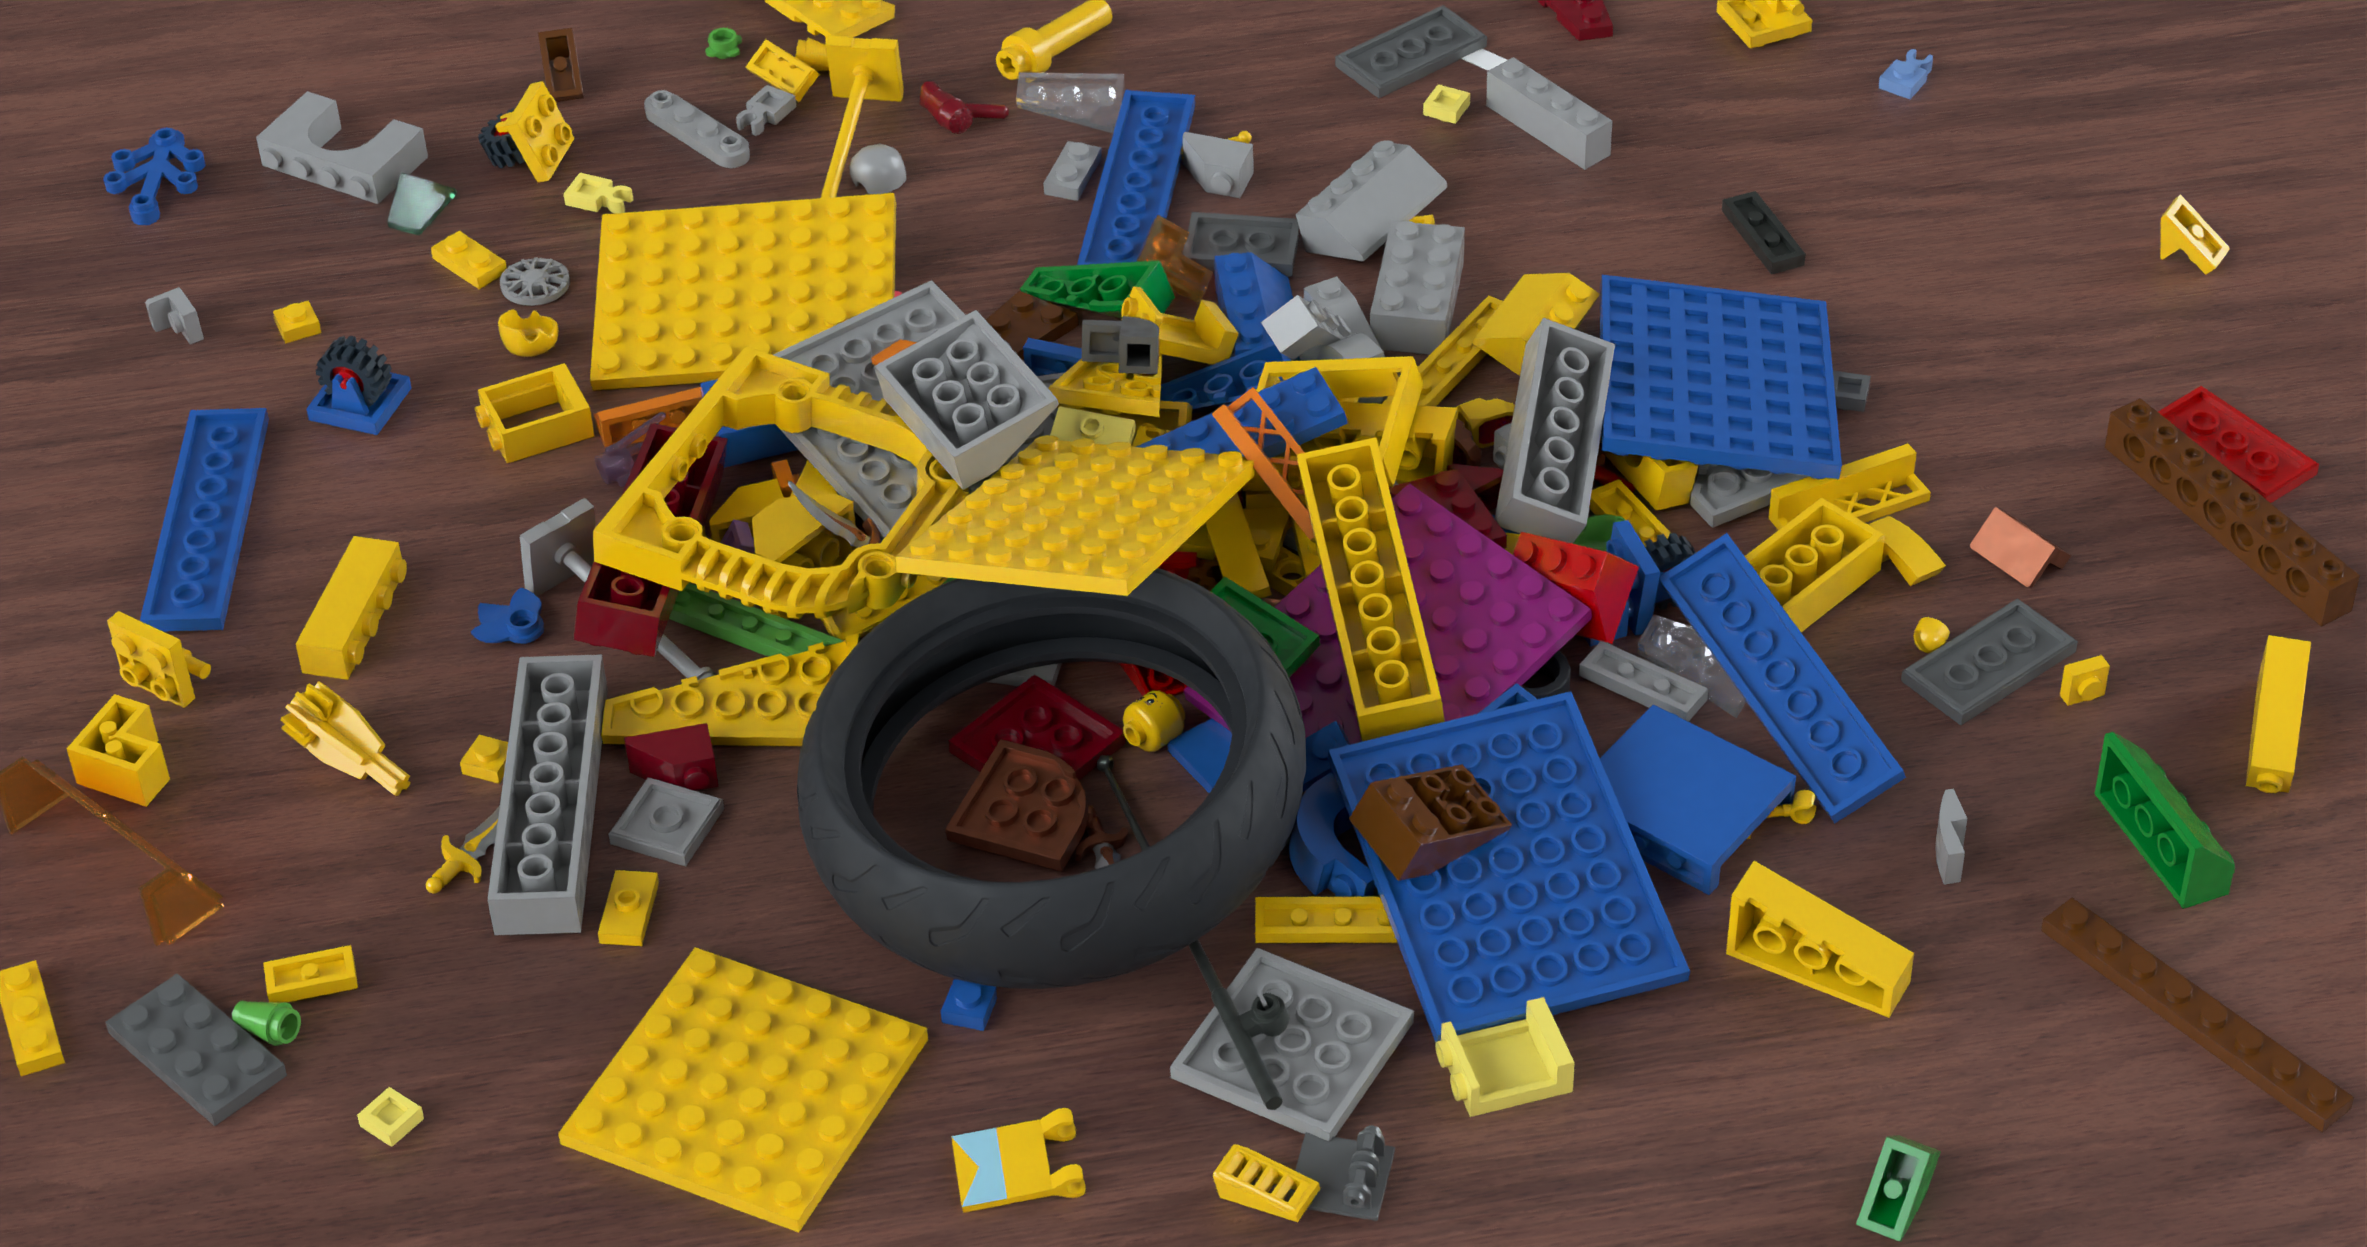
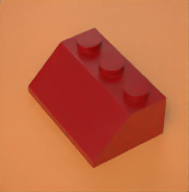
M1521 532L1513 555L1591 609L1592 619L1575 635L1612 644L1639 566L1606 551Z

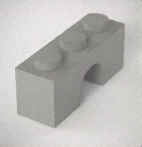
M1299 295L1295 296L1261 322L1280 353L1292 360L1298 356L1301 361L1318 360L1321 348L1344 339L1351 334L1348 325L1339 315L1334 317L1328 308L1322 310L1315 300L1309 302Z

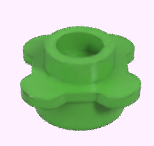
M730 28L713 30L708 37L710 45L705 50L706 55L720 59L739 55L740 49L738 45L742 43L741 36L737 35Z

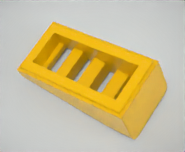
M1237 1144L1232 1145L1213 1174L1220 1198L1295 1222L1300 1220L1321 1189L1318 1182L1264 1155ZM1255 1178H1257L1258 1181L1256 1182V1184L1252 1185ZM1274 1184H1277V1186L1275 1187V1189L1273 1190V1192H1272L1271 1194L1268 1193L1269 1190L1271 1189V1187H1272ZM1290 1189L1296 1190L1288 1202L1283 1200Z

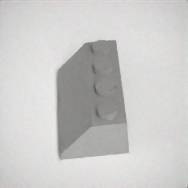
M1389 140L1380 141L1361 159L1355 161L1340 177L1331 181L1326 189L1310 199L1308 204L1296 213L1305 251L1364 261L1387 241L1391 221H1409L1448 187L1447 182L1410 145L1397 144Z

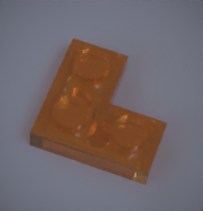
M1157 215L1151 224L1136 262L1160 260L1171 288L1180 295L1199 303L1206 292L1213 272L1181 254L1190 232Z

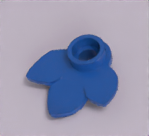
M520 588L514 593L510 605L480 603L478 605V616L481 625L474 628L471 634L479 641L485 643L504 641L520 644L530 643L538 639L544 632V622L541 616H539L542 610V603L534 593L524 588Z

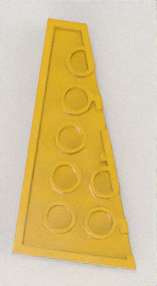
M764 0L792 21L805 22L807 24V31L814 36L820 35V33L824 35L825 43L828 35L856 37L893 19L895 14V5L883 0Z
M1159 354L1158 374L1119 373V363L1082 361L1081 358L1051 384L1049 390L1058 399V403L1066 408L1078 410L1089 407L1099 409L1100 413L1106 415H1116L1124 412L1160 417L1163 354Z
M859 633L845 636V641L824 646L823 642L808 646L809 651L784 656L780 653L718 670L719 675L697 680L696 676L682 679L681 685L658 690L652 687L605 700L601 731L603 744H625V737L707 723L712 745L802 746L806 726L817 707L816 703L835 670L860 642Z

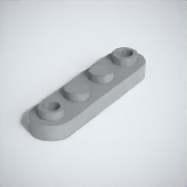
M659 90L646 98L644 102L645 112L650 122L719 166L736 168L749 161V143L744 137L669 91Z

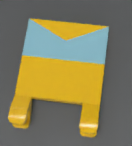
M1060 1108L1042 1119L951 1136L963 1213L1053 1195L1067 1198L1083 1196L1086 1192V1187L1080 1165H1067L1050 1175L1045 1139L1069 1141L1076 1136L1071 1110Z

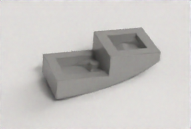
M1947 789L1944 792L1936 834V860L1944 885L1961 882L1965 855L1963 846L1967 817L1954 789Z

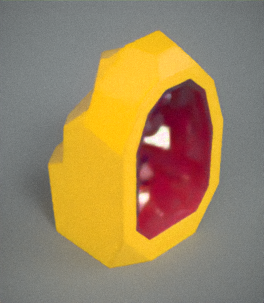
M1477 398L1460 404L1455 408H1458L1457 419L1462 421L1465 428L1472 432L1474 442L1479 448H1485L1494 445V433L1496 430L1512 422L1515 404L1498 398L1487 401Z

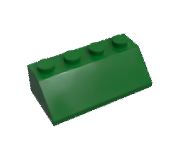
M2113 731L2106 733L2094 793L2183 909L2228 895L2235 872V864L2231 854L2227 850L2222 849L2211 835L2208 825L2204 821H2200L2189 807L2185 796L2177 792L2166 778L2163 768L2155 764L2144 749Z

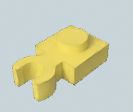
M579 173L563 193L565 205L598 212L603 206L608 207L612 213H624V201L630 203L633 201L632 189L630 187H613L612 180L583 173Z

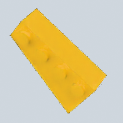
M1339 402L1345 411L1348 424L1299 446L1304 452H1310L1375 437L1377 438L1378 446H1380L1392 404ZM1416 407L1395 482L1402 484L1447 471V465L1452 464L1458 408ZM1291 449V456H1297Z

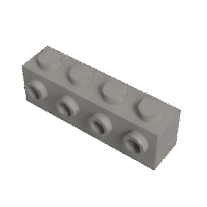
M1514 57L1487 71V107L1584 170L1611 155V119Z

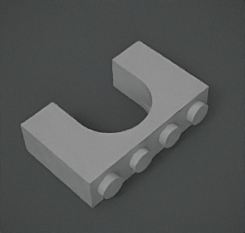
M308 91L256 137L262 166L379 204L428 158L423 128L395 119L372 140L357 148L341 151L321 148L342 129L336 100Z

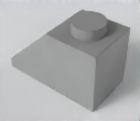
M1184 132L1183 165L1205 192L1241 198L1254 173L1253 144Z

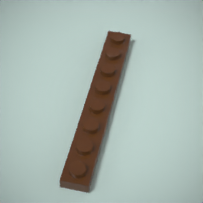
M2070 898L2043 918L2041 927L2043 933L2320 1132H2324L2351 1109L2354 1099L2352 1095L2074 898Z

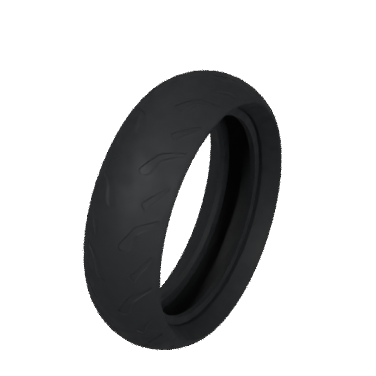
M1157 568L1128 596L955 579L920 595L896 610L871 630L835 670L816 703L817 707L806 726L800 749L797 778L799 819L807 851L823 884L843 911L866 934L897 955L920 967L947 977L1004 988L1045 989L1069 987L1102 981L1130 973L1174 954L1215 928L1258 887L1265 877L1268 868L1272 867L1280 855L1286 839L1292 831L1300 806L1303 780L1306 772L1305 728L1299 702L1288 674L1267 640L1251 622L1223 599L1204 587L1169 571ZM1071 662H1114L1133 664L1160 671L1181 681L1206 699L1221 715L1232 733L1230 750L1215 786L1203 803L1183 824L1158 843L1133 856L1108 866L1076 875L1027 882H990L955 875L916 858L900 847L885 833L873 816L874 798L883 769L896 746L922 717L947 700L974 686L1025 669Z

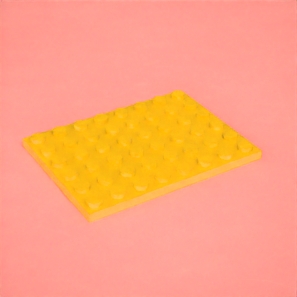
M894 193L602 214L590 372L592 390L691 384L716 380L720 378L745 346L773 355L895 298L896 200Z
M1040 436L895 556L896 570L898 573L1128 596L1257 474L1253 468L1254 460H1247L1240 452L1236 451L1209 454L1200 448L1175 451L1168 450L1164 445H1151L1146 448L1131 447V444L1128 442H1114L1106 445L1095 444L1094 440L1086 438L1074 441H1060L1056 436Z

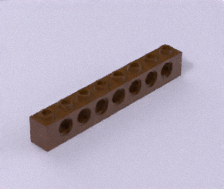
M2141 398L2110 412L2105 448L2322 627L2352 611L2360 578L2358 573Z

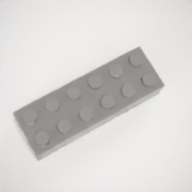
M1546 318L1542 319L1526 343L1495 520L1500 527L1517 533L1525 532L1573 544L1586 526L1615 344Z

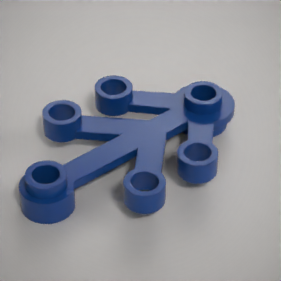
M172 128L159 129L149 138V144L133 152L128 149H120L111 156L116 171L107 173L103 178L108 193H121L128 186L146 178L141 193L133 196L129 204L131 219L137 225H150L159 220L161 214L155 198L163 176L174 184L177 191L181 194H190L198 189L197 178L193 172H198L205 167L203 152L197 149L188 150L184 146V135L178 130ZM153 156L152 160L133 169L135 164ZM178 159L183 163L186 171L181 172L168 160Z

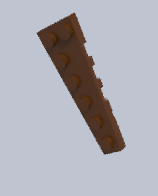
M1022 291L1017 292L986 319L1002 339L1009 343L1012 350L1022 361H1024L1023 346L1028 338L1054 342L1079 325L1078 313Z

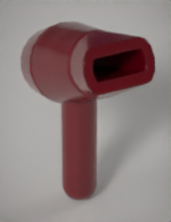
M933 81L925 82L921 86L919 104L927 109L943 128L955 134L967 131L972 124L973 118L1004 119L1009 115V109L1005 105L964 103L943 91Z

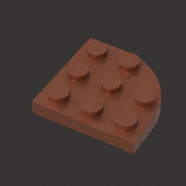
M1000 739L945 828L947 841L1063 871L1080 842L1087 825L1088 805L1085 790L1076 777V772L1064 760L1037 748Z

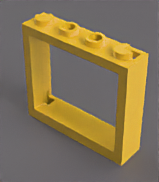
M1413 356L1265 362L1257 386V392L1317 367L1336 398L1394 396L1379 446L1388 487H1394L1423 387V382ZM1291 456L1290 460L1297 461V456ZM1272 457V458L1284 459L1285 457ZM1274 464L1282 475L1284 465ZM1289 465L1288 484L1292 489L1303 490L1299 466ZM1258 473L1242 487L1243 491H1271Z

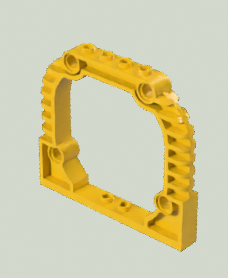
M745 346L593 530L594 562L679 591H683L687 584L691 582L696 584L697 589L700 591L709 592L712 589L718 591L721 598L730 600L735 597L741 599V604L744 606L753 607L756 604L762 606L765 613L772 615L778 611L787 612V616L794 619L801 618L804 613H814L816 619L827 618L835 610L847 607L849 614L865 606L871 609H886L897 602L906 588L910 589L913 587L918 574L898 573L895 556L927 531L931 525L944 517L949 510L962 502L970 494L969 487L963 490L884 398L876 401L872 399L870 393L861 391L858 395L851 393L850 387L839 384L837 387L830 386V373ZM776 424L779 429L790 433H800L808 430L810 427H814L890 451L910 461L917 468L916 496L883 541L856 548L848 555L842 565L832 567L803 568L782 564L703 537L702 525L697 520L690 517H675L664 501V498L676 483L684 480L693 462L704 455L707 445L723 426L740 430L753 426Z

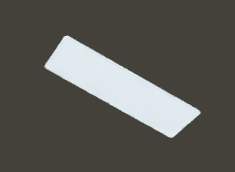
M1484 49L1461 58L1488 71L1507 61V59Z

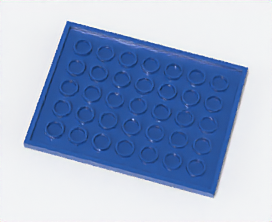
M1571 691L1328 750V761L1349 816L1353 813L1371 782L1463 764L1473 774L1475 780L1487 795L1497 803L1501 812L1512 824L1510 830L1433 873L1401 881L1396 879L1353 825L1435 1042L1441 1041L1442 1023L1451 1021L1456 1034L1461 1035L1526 1019L1527 1001L1544 997L1551 1014L1556 1015L1689 980L1690 969Z

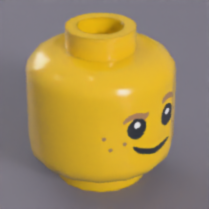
M1150 691L1131 703L1124 710L1123 733L1130 744L1138 746L1144 751H1158L1182 734L1185 719L1183 706L1171 694H1166L1162 691Z

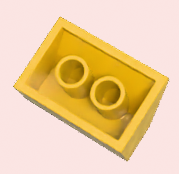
M1570 273L1524 274L1472 343L1520 376L1525 345L1542 319L1546 318L1577 330L1600 294Z

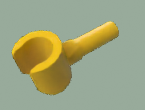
M1800 790L1794 795L1792 804L1777 806L1766 818L1791 816L1799 824H1808L1813 820L1817 808L1814 805L1815 794L1809 790Z

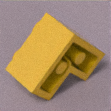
M116 694L110 698L66 748L77 784L147 807L170 780L161 744L157 743L159 739L150 706Z

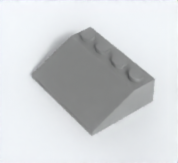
M977 310L972 311L874 366L886 402L963 490L998 471L1059 405L1058 399Z

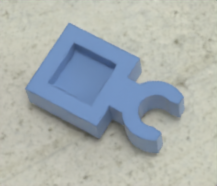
M1909 50L1906 54L1905 62L1896 59L1880 76L1879 89L1911 99L1926 83L1927 74L1932 70L1933 56L1928 55L1924 60H1917V50Z

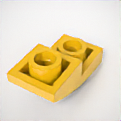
M1886 516L1868 524L1885 534L1882 562L1891 559L1910 587L1938 575L1946 566L1934 550L1918 534L1897 519Z

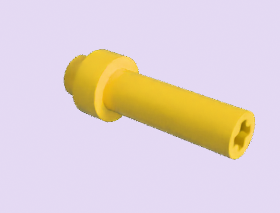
M1088 0L1038 30L1025 27L1004 39L1001 51L997 53L996 64L999 71L1010 80L1018 78L1023 81H1030L1050 68L1052 57L1109 25L1112 21L1110 6L1105 0Z

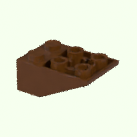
M1463 764L1371 782L1349 818L1398 881L1431 874L1510 830L1512 827L1511 822L1501 812L1497 803L1487 795L1477 783L1473 774Z

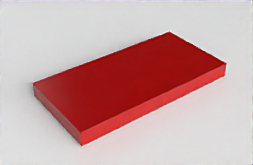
M2202 386L2158 411V413L2270 503H2273L2318 473L2319 464Z

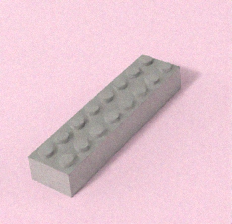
M602 654L519 658L487 899L494 935L581 933L602 748L601 731L605 700H607L608 694Z

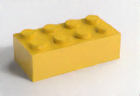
M1821 497L1745 555V558L1802 633L1881 570L1885 534Z

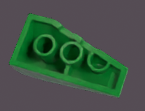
M1160 260L1036 267L1020 288L1022 292L1046 301L1122 319L1121 310L1123 302L1127 297H1130L1134 286L1143 289L1160 313H1165L1175 298Z

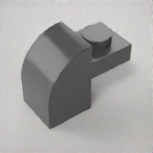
M1123 316L1122 321L1083 320L1082 361L1119 363V373L1158 374L1159 327L1149 320Z

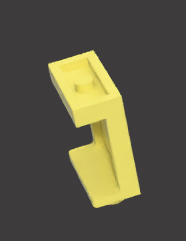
M1544 997L1527 1001L1526 1019L1461 1035L1456 1034L1451 1021L1441 1024V1041H1437L1435 1045L1437 1058L1442 1068L1448 1067L1451 1073L1450 1083L1453 1095L1457 1101L1463 1100L1470 1117L1573 1092L1575 1062Z

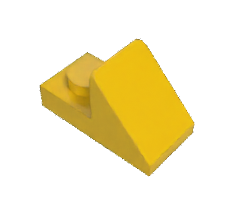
M2180 194L2161 217L2160 257L2163 260L2181 248L2188 255L2189 259L2207 275L2217 268L2230 248Z

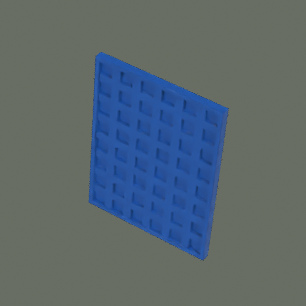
M1602 275L1600 283V339L1615 344L1601 430L1602 451L1612 452L1621 456L1628 454L1649 456L1656 460L1674 459L1690 461L1697 465H1724L1738 470L1749 468L1766 470L1774 474L1808 475L1814 479H1839L1842 461L1826 301Z

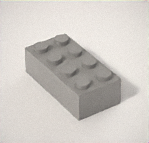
M1391 221L1370 312V327L1382 350L1430 355L1449 336L1464 264L1465 227L1447 224H1423L1411 221Z

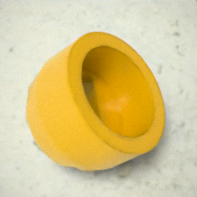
M1924 617L1920 619L1914 630L1913 641L1919 650L1924 653H1931L1945 644L1950 632L1941 621L1931 617Z

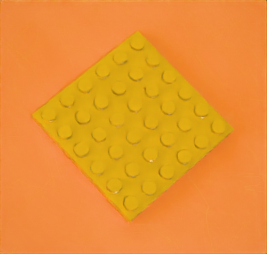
M695 947L559 1131L560 1144L799 1233L928 1041L927 1028Z

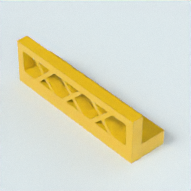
M1908 443L1842 465L1839 479H1814L1806 477L1771 489L1769 520L1779 530L1822 497L1866 523L1930 501L1931 492L1914 474L1917 452ZM1907 485L1913 492L1901 494L1891 490ZM1864 498L1880 501L1879 504L1873 506L1857 502Z

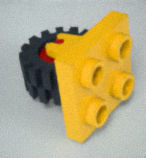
M541 81L530 84L515 110L513 108L509 109L507 114L501 113L497 115V120L491 119L487 123L489 127H483L481 129L482 133L478 135L479 142L493 166L496 167L498 165L499 168H504L507 164L508 167H512L517 161L519 164L526 161L537 183L551 179L574 140L572 130L556 106L554 97L550 95L544 82Z

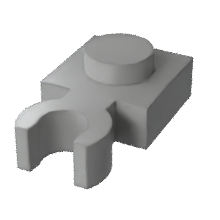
M766 85L746 102L747 110H743L737 115V128L742 130L745 126L751 125L752 135L757 136L764 131V124L769 122L776 125L796 108L795 95Z

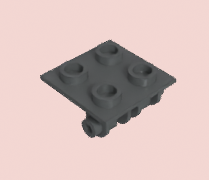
M1372 1125L1366 1126L1364 1130L1359 1132L1357 1141L1333 1137L1329 1142L1310 1133H1305L1295 1171L1318 1182L1321 1188L1307 1209L1378 1221L1395 1154V1147L1385 1145V1139L1380 1128ZM1290 1189L1287 1202L1296 1190Z

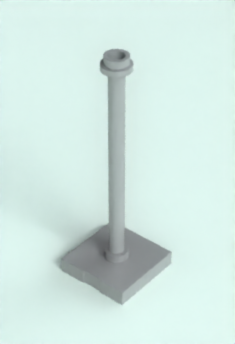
M586 498L579 500L562 510L561 513L520 535L525 589L531 591L536 596L543 594L575 574L586 582L592 568L590 565L594 563L593 530L596 528L595 508ZM663 634L657 651L686 678L696 676L697 680L716 675L710 667H698Z

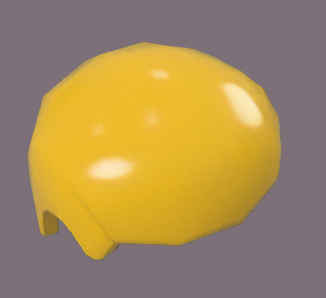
M512 309L502 314L498 320L501 340L507 350L513 355L521 357L537 356L547 352L557 342L559 334L557 322L551 317L540 316L536 310L532 311L528 318H521L517 311Z

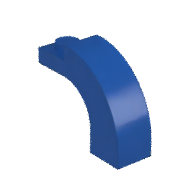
M1331 772L1312 784L1301 798L1289 840V854L1292 866L1303 884L1315 896L1328 888L1336 897H1373L1376 885L1370 869L1344 849L1336 838L1352 828L1353 824L1349 820L1350 816L1334 774Z

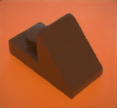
M565 28L537 32L546 88L550 95L554 97L556 102L584 98L573 29Z

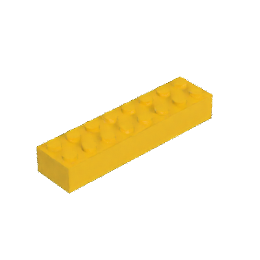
M1377 438L1296 454L1302 487L1362 742L1445 722L1442 699Z

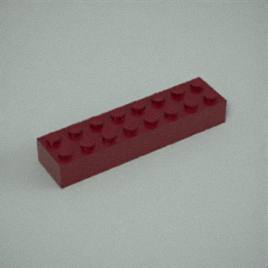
M651 423L622 495L677 428ZM715 436L707 445L704 455L701 458H697L689 467L684 480L678 481L664 498L667 507L675 517L693 518L702 525V529L704 528L723 478L728 439ZM594 562L578 599L574 640L589 643L593 646H604L628 651L635 655L655 657L679 590Z

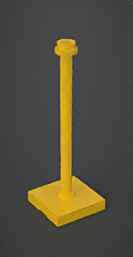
M828 35L825 45L833 97L849 98L821 198L836 197L863 100L902 101L904 88L898 40Z

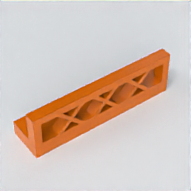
M701 387L594 413V421L605 450L644 441L651 423L678 428L701 401Z
M1252 387L1229 406L1223 404L1212 415L1247 460H1254L1253 468L1309 540L1316 543L1308 508L1298 496H1305L1304 491L1292 489L1287 482L1289 465L1298 466V461L1290 460L1291 449L1295 454L1305 452L1256 389ZM1251 400H1254L1262 411L1260 428L1243 426L1234 414ZM1267 418L1276 430L1266 429ZM1249 432L1259 433L1258 444ZM1265 434L1282 436L1286 441L1284 459L1268 458L1263 452ZM1274 464L1284 465L1282 475Z

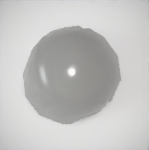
M884 144L869 145L863 147L851 159L849 165L850 176L855 186H859V183H861L868 194L891 192L898 189L906 181L905 165L901 154L895 148Z

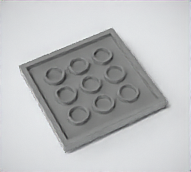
M1257 948L1229 985L1227 991L1240 1015L1251 1010L1253 1001L1258 996L1263 1007L1266 1006L1264 993L1274 994L1285 1003L1290 1017L1286 1030L1278 1036L1270 1037L1261 1033L1252 1038L1283 1100L1282 1105L1275 1110H1268L1265 1107L1215 1006L1170 1066V1074L1172 1079L1303 1134L1307 1132L1330 1142L1340 1131L1414 1023V1011Z

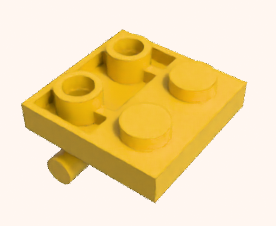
M1799 0L1717 1V13L1750 49L1786 38H1793L1797 35L1811 32L1812 19L1805 13V7Z
M117 611L107 620L112 637L111 642L116 651L120 666L119 671L123 680L131 686H138L155 694L163 701H170L183 708L187 707L195 699L189 673L205 679L210 674V664L192 657L191 651L182 647L180 639L120 611Z

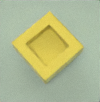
M1438 84L1423 103V115L1456 124L1470 105V93Z
M388 1087L357 1114L361 1128L391 1147L424 1119L422 1107L391 1087Z

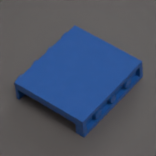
M1654 704L1600 757L1643 861L1708 895L1719 885L1720 867L1779 804H1792L1794 799L1795 775Z

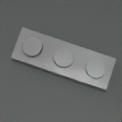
M1600 641L1580 663V677L1650 708L1654 704L1688 722L1707 701L1708 688L1605 642Z

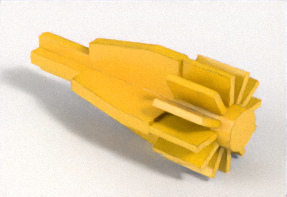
M318 681L315 687L310 683L307 684L306 691L302 693L297 692L291 703L286 705L285 708L290 713L281 717L280 721L284 723L281 729L304 748H307L310 753L323 763L360 780H365L369 775L395 796H399L403 789H407L410 786L411 782L408 781L410 775L381 753L386 745L362 714L322 682Z

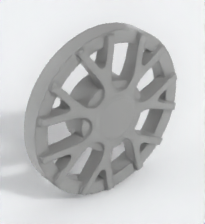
M538 257L522 259L508 266L500 278L502 294L508 300L521 305H542L552 302L564 295L570 286L569 272L562 263L553 259ZM509 279H519L515 281H508ZM550 282L558 283L561 285L559 287H555L550 285ZM521 288L522 291L519 294L514 293L515 290Z

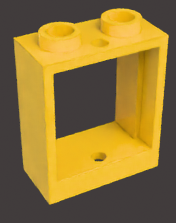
M565 363L478 389L480 405L475 407L478 422L482 429L488 427L487 434L492 449L494 451L500 450L507 464L595 437L590 406ZM559 402L564 411L509 429H505L501 419Z

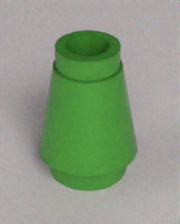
M240 1001L236 1004L232 1013V1020L242 1029L274 1046L292 1042L300 1030V1015L297 1010L293 1009L286 1002Z

